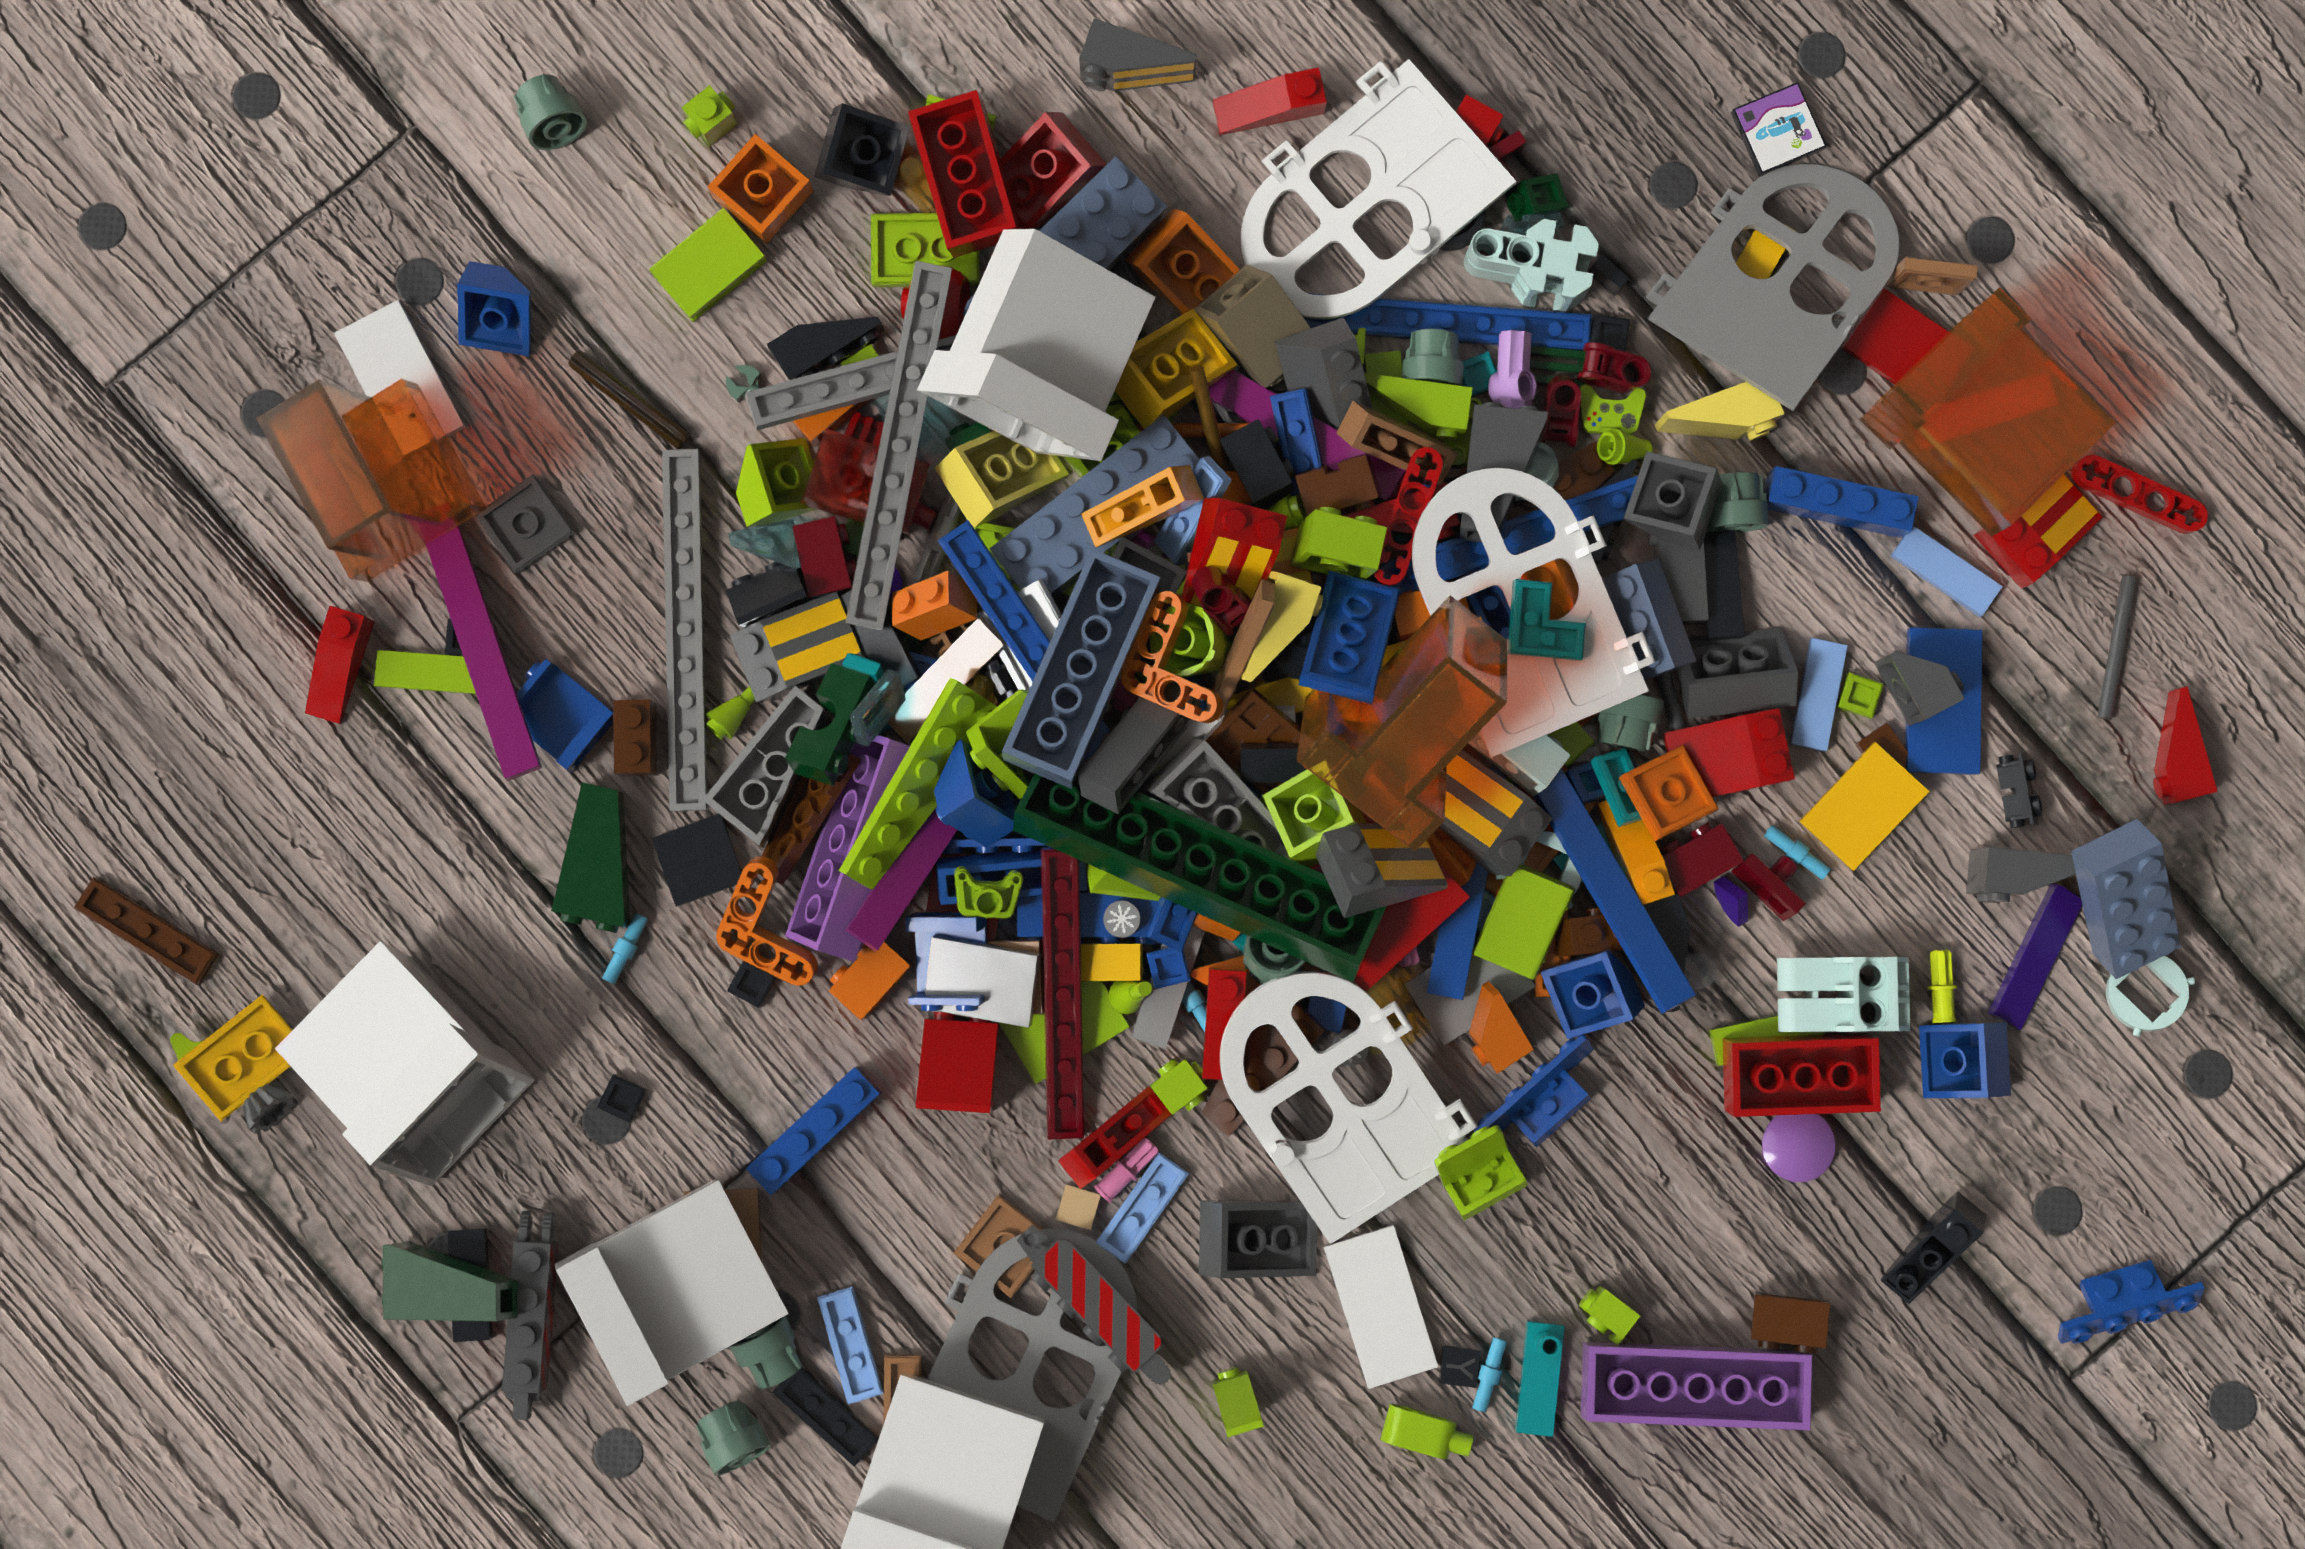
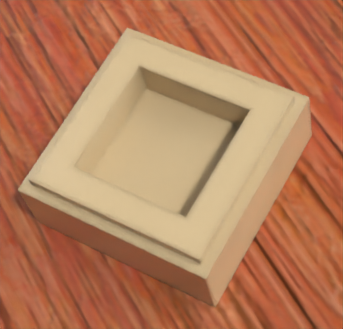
M1066 1184L1056 1220L1091 1230L1101 1195Z

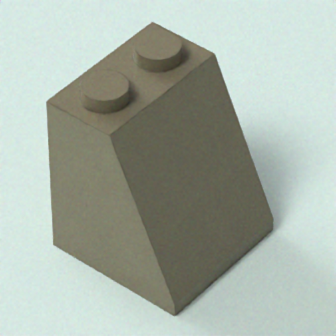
M1245 265L1194 309L1248 377L1264 388L1273 386L1284 378L1274 341L1311 329L1274 276L1250 265Z

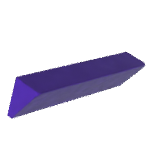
M2057 883L2050 884L1987 1012L1988 1015L2002 1022H2007L2008 1025L2018 1030L2022 1029L2082 906L2080 897Z

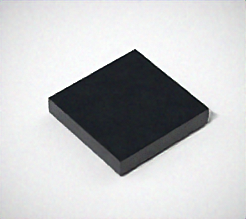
M720 814L651 838L675 907L737 885L742 870L724 819Z

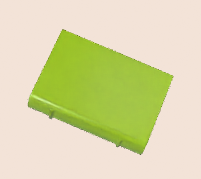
M723 207L710 219L707 218L704 224L669 253L662 255V258L648 270L688 318L695 322L764 265L767 260L765 255Z
M1520 864L1511 877L1505 876L1475 943L1473 955L1535 980L1542 964L1546 962L1545 957L1566 910H1569V904L1576 889L1572 885Z

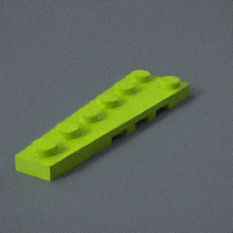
M949 678L838 871L871 890L874 889L937 807L934 789L955 743L962 739L971 745L966 731L997 706L960 681Z

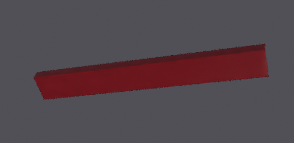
M1041 848L1047 1139L1084 1138L1079 860L1053 848Z

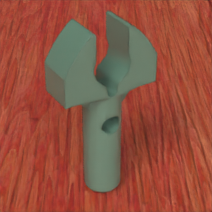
M735 366L742 375L747 377L749 388L735 385L726 376L728 393L738 403L742 398H745L746 392L760 389L758 380L762 375L753 366Z

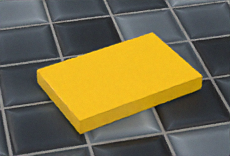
M1873 742L1804 814L1799 822L1845 865L1854 871L1929 793V790L1881 746Z
M262 994L174 1063L173 1066L220 1121H223L244 1104V1101L249 1098L250 1093L255 1092L259 1087L269 1084L290 1067L275 1048L293 1029Z

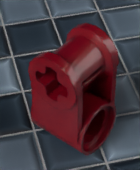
M1595 342L1584 344L1583 351L1586 353L1582 372L1577 374V381L1580 383L1606 388L1619 393H1628L1644 386L1649 381L1651 367L1645 358L1617 350L1606 344ZM1625 367L1633 371L1634 382L1626 378Z
M1558 375L1548 382L1543 411L1548 412L1545 434L1541 440L1543 443L1547 440L1564 442L1568 444V447H1575L1581 391L1576 381L1570 376ZM1562 385H1568L1573 388L1572 397L1565 402H1559L1554 399L1555 391Z
M1214 566L1203 567L1194 574L1192 587L1203 610L1217 622L1225 634L1231 636L1235 633L1234 628L1242 623L1252 600L1219 568Z

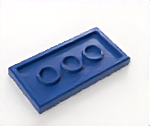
M1329 571L1322 595L1323 602L1316 617L1298 685L1372 704L1401 589Z
M1908 628L1907 654L1947 666L1950 672L1954 671L1963 684L1964 691L1961 693L1965 699L1919 723L1908 726L1906 722L1905 749L1908 751L1905 769L1909 773L1979 775L1981 765L1982 630Z

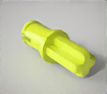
M1934 950L1929 954L1931 986H1927V989L1931 990L1932 1023L1956 1022L1954 989H1957V985L1953 984L1952 953L1949 950Z

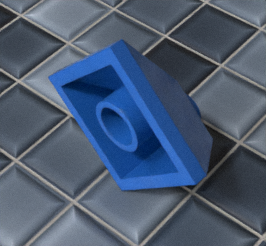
M469 261L457 283L459 345L529 357L531 354V292L505 267Z
M1609 950L1553 966L1540 972L1567 1039L1631 1021L1645 1007L1632 973Z

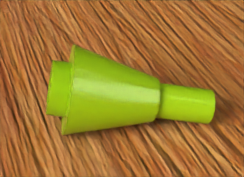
M750 686L740 696L737 695L706 713V717L709 719L706 726L719 739L726 736L732 740L748 713L749 706L755 701Z
M1115 981L1109 990V1001L1112 1007L1119 1013H1134L1141 1007L1145 996L1152 992V986L1146 981L1140 983L1137 981Z

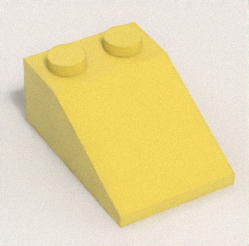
M1744 382L1666 411L1655 424L1657 432L1734 440L1748 436L1749 441H1753L1770 433L1769 430L1777 427L1776 421L1785 413L1781 403L1748 382Z
M996 431L989 432L955 447L934 468L973 528L1003 515L1069 475L1058 456L1036 453Z
M1271 571L1267 581L1274 583L1275 606L1240 679L1252 682L1310 623L1311 617L1318 615L1323 602V596L1319 595L1320 586Z

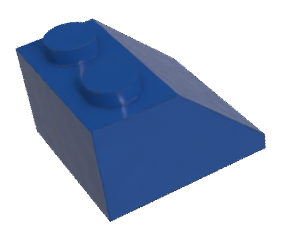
M961 739L955 743L934 789L937 803L936 813L945 825L954 827L967 838L974 839L988 847L1013 831L1016 803L1013 792L1010 789L1006 792L997 785L992 777L993 773L987 767L984 770L978 767L969 753L973 750L972 746Z
M2007 1022L1919 1025L1923 1098H1991L2011 1096Z

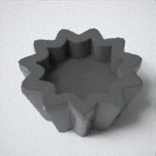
M269 1084L259 1087L255 1092L250 1093L243 1106L248 1128L256 1134L261 1130L264 1132L268 1131L271 1126L279 1125L282 1118L290 1114L289 1109L295 1105L293 1094Z

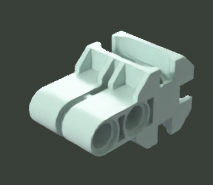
M1543 219L1526 231V235L1495 229H1482L1473 236L1464 257V267L1472 276L1512 284L1511 290L1522 306L1535 308L1538 293H1553L1555 298L1552 311L1566 313L1582 302L1591 287L1593 274L1587 273L1592 258L1597 256L1599 243L1588 227L1574 225L1571 241L1553 239L1557 221ZM1478 251H1484L1489 256L1481 255ZM1513 257L1522 259L1524 263L1516 261Z
M1909 957L1777 958V991H1806L1807 998L1778 999V1032L1910 1031ZM1865 966L1870 967L1875 976L1874 981L1869 986L1864 985L1859 977L1861 969ZM1818 991H1837V998H1818ZM1867 1002L1875 1009V1017L1870 1023L1863 1021L1860 1014L1862 1006Z

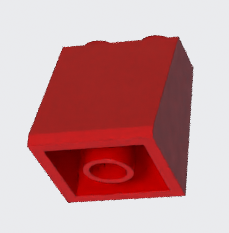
M933 1012V1019H924L915 1108L977 1113L993 1112L999 1023H991L992 1021L973 1017H970V1021H955V1014L945 1012Z

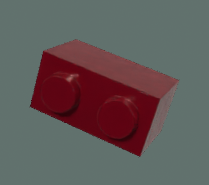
M832 516L792 526L809 598L813 600L836 591L840 593L851 591L856 564L854 558L847 559L845 545L850 544V538L846 524H839L838 519Z
M1707 822L1690 832L1693 838L1680 844L1677 839L1659 849L1664 859L1674 893L1679 894V897L1744 862L1722 823L1712 827L1710 822Z

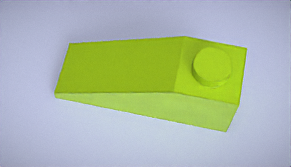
M1364 373L1371 396L1428 434H1435L1438 440L1455 442L1458 438H1465L1473 387Z
M1232 1367L1218 1372V1379L1212 1380L1227 1437L1264 1427L1247 1370L1240 1372L1238 1367Z

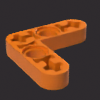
M1170 591L1160 592L1154 596L1123 668L1122 684L1129 692L1185 717L1202 723H1212L1222 714L1223 701L1220 695L1213 690L1164 670L1186 619L1188 606L1185 599L1179 594ZM1164 603H1171L1176 608L1175 613L1166 615L1167 612L1162 610ZM1158 621L1170 627L1167 631L1154 626L1155 622ZM1159 633L1163 639L1162 648L1157 653L1151 654L1146 646L1147 639L1150 635ZM1141 656L1155 660L1154 665L1140 661ZM1136 672H1143V675L1147 677L1145 684L1138 683L1134 679ZM1176 681L1180 686V696L1174 702H1168L1164 697V688L1168 683ZM1190 696L1199 700L1207 699V703L1211 705L1210 711H1203L1201 713L1202 709L1188 703Z
M764 856L755 857L745 866L718 927L716 933L717 943L725 952L792 985H805L809 983L818 969V962L814 954L758 926L778 879L779 872L776 864L771 859ZM759 868L764 871V879L756 889L751 886L757 877L755 871ZM747 897L753 900L756 911L754 913L744 912L739 906V898ZM732 929L738 931L737 937L739 939L737 941L731 939L732 933L730 931ZM751 937L755 938L756 940L748 949L746 946L750 942L749 939ZM759 944H770L775 949L776 957L773 959L764 958L759 953ZM787 954L786 962L783 965L779 964L783 956ZM798 961L804 964V971L802 973L796 971V963Z

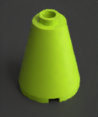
M1187 603L1188 612L1164 669L1183 678L1220 670L1235 638L1234 635L1228 636L1225 634L1217 622L1202 607ZM1170 606L1164 611L1167 612L1166 615L1174 614L1176 608ZM1160 622L1157 624V627L1167 631L1170 627ZM1159 633L1150 635V652L1154 654L1160 651L1163 645V639Z

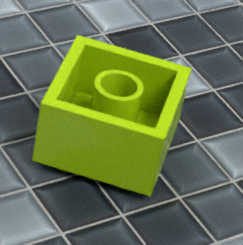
M1320 507L1319 510L1315 509L1299 524L1290 566L1327 576L1328 572L1332 571L1366 580L1378 570L1387 527L1376 525L1377 520L1366 516H1356L1355 519L1341 516L1342 512L1335 508Z
M1327 759L1320 761L1262 795L1289 857L1309 868L1319 863L1316 852L1324 832L1356 823H1366L1343 771Z

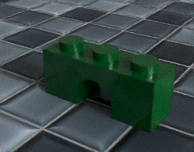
M833 663L830 664L816 696L825 711L835 713V718L829 726L821 730H811L800 726L785 757L795 774L834 786L838 776L845 772L848 765L847 754L850 753L854 743H858L864 730L863 724L869 711L872 712L878 703L879 691L870 675Z

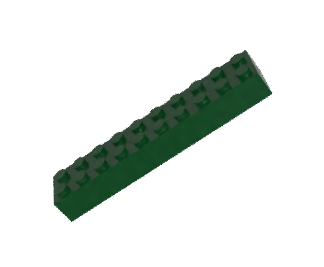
M1034 774L1014 812L1013 831L1352 983L1387 907L1344 918L1324 874L1136 791L1120 813L1117 814L1081 796L1078 777L1071 789Z

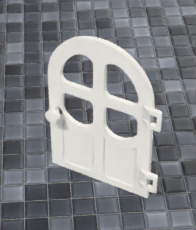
M1410 59L1393 73L1381 61L1378 62L1356 81L1359 88L1366 94L1362 99L1298 152L1285 140L1262 160V163L1272 174L1254 193L1243 218L1241 250L1244 263L1272 274L1304 318H1339L1369 306L1419 264H1425L1431 254H1437L1443 244L1517 184L1511 174ZM1380 72L1383 78L1370 88L1366 82ZM1283 151H1286L1289 157L1276 167L1272 161ZM1347 152L1361 157L1368 163L1371 170V180L1368 187L1345 207L1338 209L1332 206L1313 184L1310 175L1312 170L1328 156L1334 153ZM1293 191L1320 219L1321 224L1313 234L1284 257H1275L1265 247L1264 233L1266 222L1272 207L1279 197L1286 192ZM1385 201H1393L1402 204L1410 212L1413 221V232L1409 237V243L1392 258L1382 260L1376 257L1356 234L1354 226L1358 220L1378 204ZM1332 243L1341 244L1365 272L1364 280L1360 285L1346 292L1334 295H1312L1305 293L1297 286L1295 280L1297 272Z
M1507 468L1476 470L1444 486L1430 500L1422 512L1412 543V563L1417 585L1440 637V644L1445 649L1446 657L1453 668L1490 758L1648 692L1649 690L1640 669L1655 663L1643 631L1626 638L1591 555V552L1607 546L1594 515L1577 521L1566 501L1551 486L1530 474ZM1513 494L1533 503L1546 514L1554 525V539L1519 555H1512L1508 552L1492 515V501L1497 496ZM1465 513L1474 521L1489 557V565L1483 570L1454 582H1445L1439 576L1436 567L1437 540L1444 522L1451 515ZM1589 525L1597 541L1589 545L1583 530L1584 527ZM1556 559H1563L1571 566L1579 587L1578 598L1572 609L1564 617L1556 620L1586 623L1582 661L1507 654L1508 638L1497 645H1484L1472 641L1470 636L1463 633L1455 614V605L1458 600L1488 587L1498 586L1502 589L1511 609L1513 580H1521L1523 573ZM1638 641L1646 657L1638 661L1632 644Z
M1301 971L1269 980L1252 991L1238 1005L1226 1025L1221 1040L1220 1069L1225 1088L1232 1102L1325 1238L1332 1244L1439 1175L1434 1163L1439 1153L1450 1145H1460L1468 1139L1465 1135L1477 1128L1478 1125L1461 1099L1456 1100L1447 1107L1444 1105L1400 1037L1411 1031L1413 1027L1396 1001L1381 1009L1375 1000L1355 983L1327 972ZM1308 996L1325 997L1341 1002L1353 1010L1360 1018V1026L1356 1031L1328 1049L1316 1051L1293 1019L1291 1011L1295 1003L1302 998ZM1395 1013L1402 1024L1396 1029L1393 1028L1387 1019V1016ZM1270 1024L1278 1029L1297 1057L1299 1065L1294 1071L1268 1088L1256 1091L1248 1085L1244 1073L1243 1058L1245 1046L1250 1033L1261 1025ZM1370 1046L1377 1047L1391 1064V1082L1385 1093L1378 1100L1369 1104L1353 1103L1344 1095L1334 1080L1332 1072L1337 1066L1363 1049ZM1315 1086L1332 1109L1333 1120L1331 1126L1322 1136L1309 1141H1297L1287 1138L1280 1132L1272 1120L1271 1113L1273 1108L1303 1088ZM1457 1111H1460L1466 1120V1123L1460 1127L1452 1117ZM1278 1140H1286V1141H1288V1142L1291 1144V1146H1290L1288 1143H1285V1142H1280V1143L1277 1144L1276 1141H1278Z

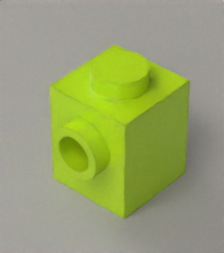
M709 85L682 106L687 118L683 123L696 139L702 136L707 144L711 146L737 125L732 110L736 107L723 91L717 94Z
M1174 1057L1157 1070L1161 1077L1150 1084L1172 1115L1182 1107L1190 1111L1206 1099L1202 1094L1207 1089L1203 1083L1206 1079H1202V1068L1196 1060L1189 1064L1186 1059L1178 1062Z

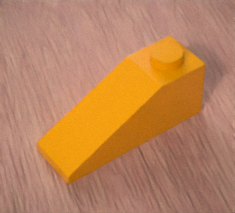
M1190 465L1172 466L1083 512L1081 515L1095 547H1100L1175 515L1200 502L1204 497Z
M1607 800L1597 803L1596 805L1612 854L1642 905L1675 895L1664 859L1643 820L1618 827Z

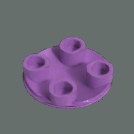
M1818 1114L1777 1115L1767 1125L1763 1134V1160L1775 1174L1785 1180L1792 1182L1811 1181L1822 1175L1833 1160L1835 1154L1833 1132L1828 1123Z

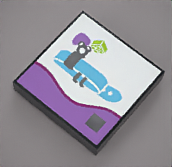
M1798 82L1734 108L1731 111V115L1759 177L1823 151L1827 147Z

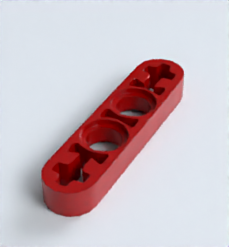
M1423 447L1416 450L1411 456L1387 524L1379 566L1381 563L1387 564L1389 562L1391 552H1384L1386 545L1396 551H1407L1408 554L1405 559L1398 555L1395 567L1400 569V574H1393L1390 580L1383 578L1384 571L1378 567L1374 577L1382 585H1397L1403 580L1412 557V543L1417 523L1422 512L1433 497L1443 466L1441 455L1431 447ZM1426 454L1431 455L1432 463L1437 465L1435 470L1429 469L1427 471L1424 482H1432L1429 489L1421 483L1408 482L1410 475L1416 479L1418 478L1420 466L1415 464L1417 459H1424ZM1418 489L1423 493L1425 502L1421 508L1412 510L1405 506L1403 496L1408 490ZM1398 524L1408 525L1413 533L1411 541L1404 545L1395 543L1391 537L1393 527Z
M2087 455L2078 460L2072 467V479L2080 488L2179 533H2194L2203 528L2207 523V509L2198 500L2103 457ZM2092 464L2094 465V473L2102 477L2107 475L2109 471L2112 474L2106 482L2104 479L2096 476L2087 480V472L2082 470V467L2085 468ZM2123 477L2130 481L2132 491L2129 496L2123 497L2116 493L2114 483L2117 478ZM2156 492L2163 496L2165 506L2162 511L2157 512L2149 508L2147 498L2150 493ZM2172 509L2180 512L2192 509V517L2197 520L2187 525L2185 524L2186 517L2177 512L2170 515V518L2167 515Z

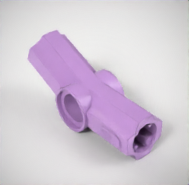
M1507 330L1501 331V334H1499L1497 373L1491 375L1488 391L1491 400L1494 403L1503 405L1505 408L1519 409L1522 406H1532V400L1536 395V379L1530 371L1532 333L1526 331Z

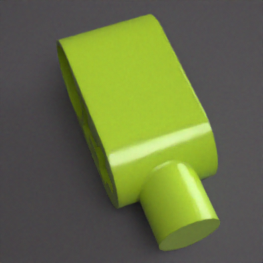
M1390 1403L1380 1440L1400 1448L1447 1460L1449 1452L1468 1457L1473 1443V1435L1457 1431V1422Z

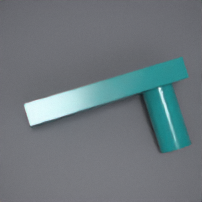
M1526 1320L1515 1423L1516 1433L1553 1437L1565 1328L1563 1324Z

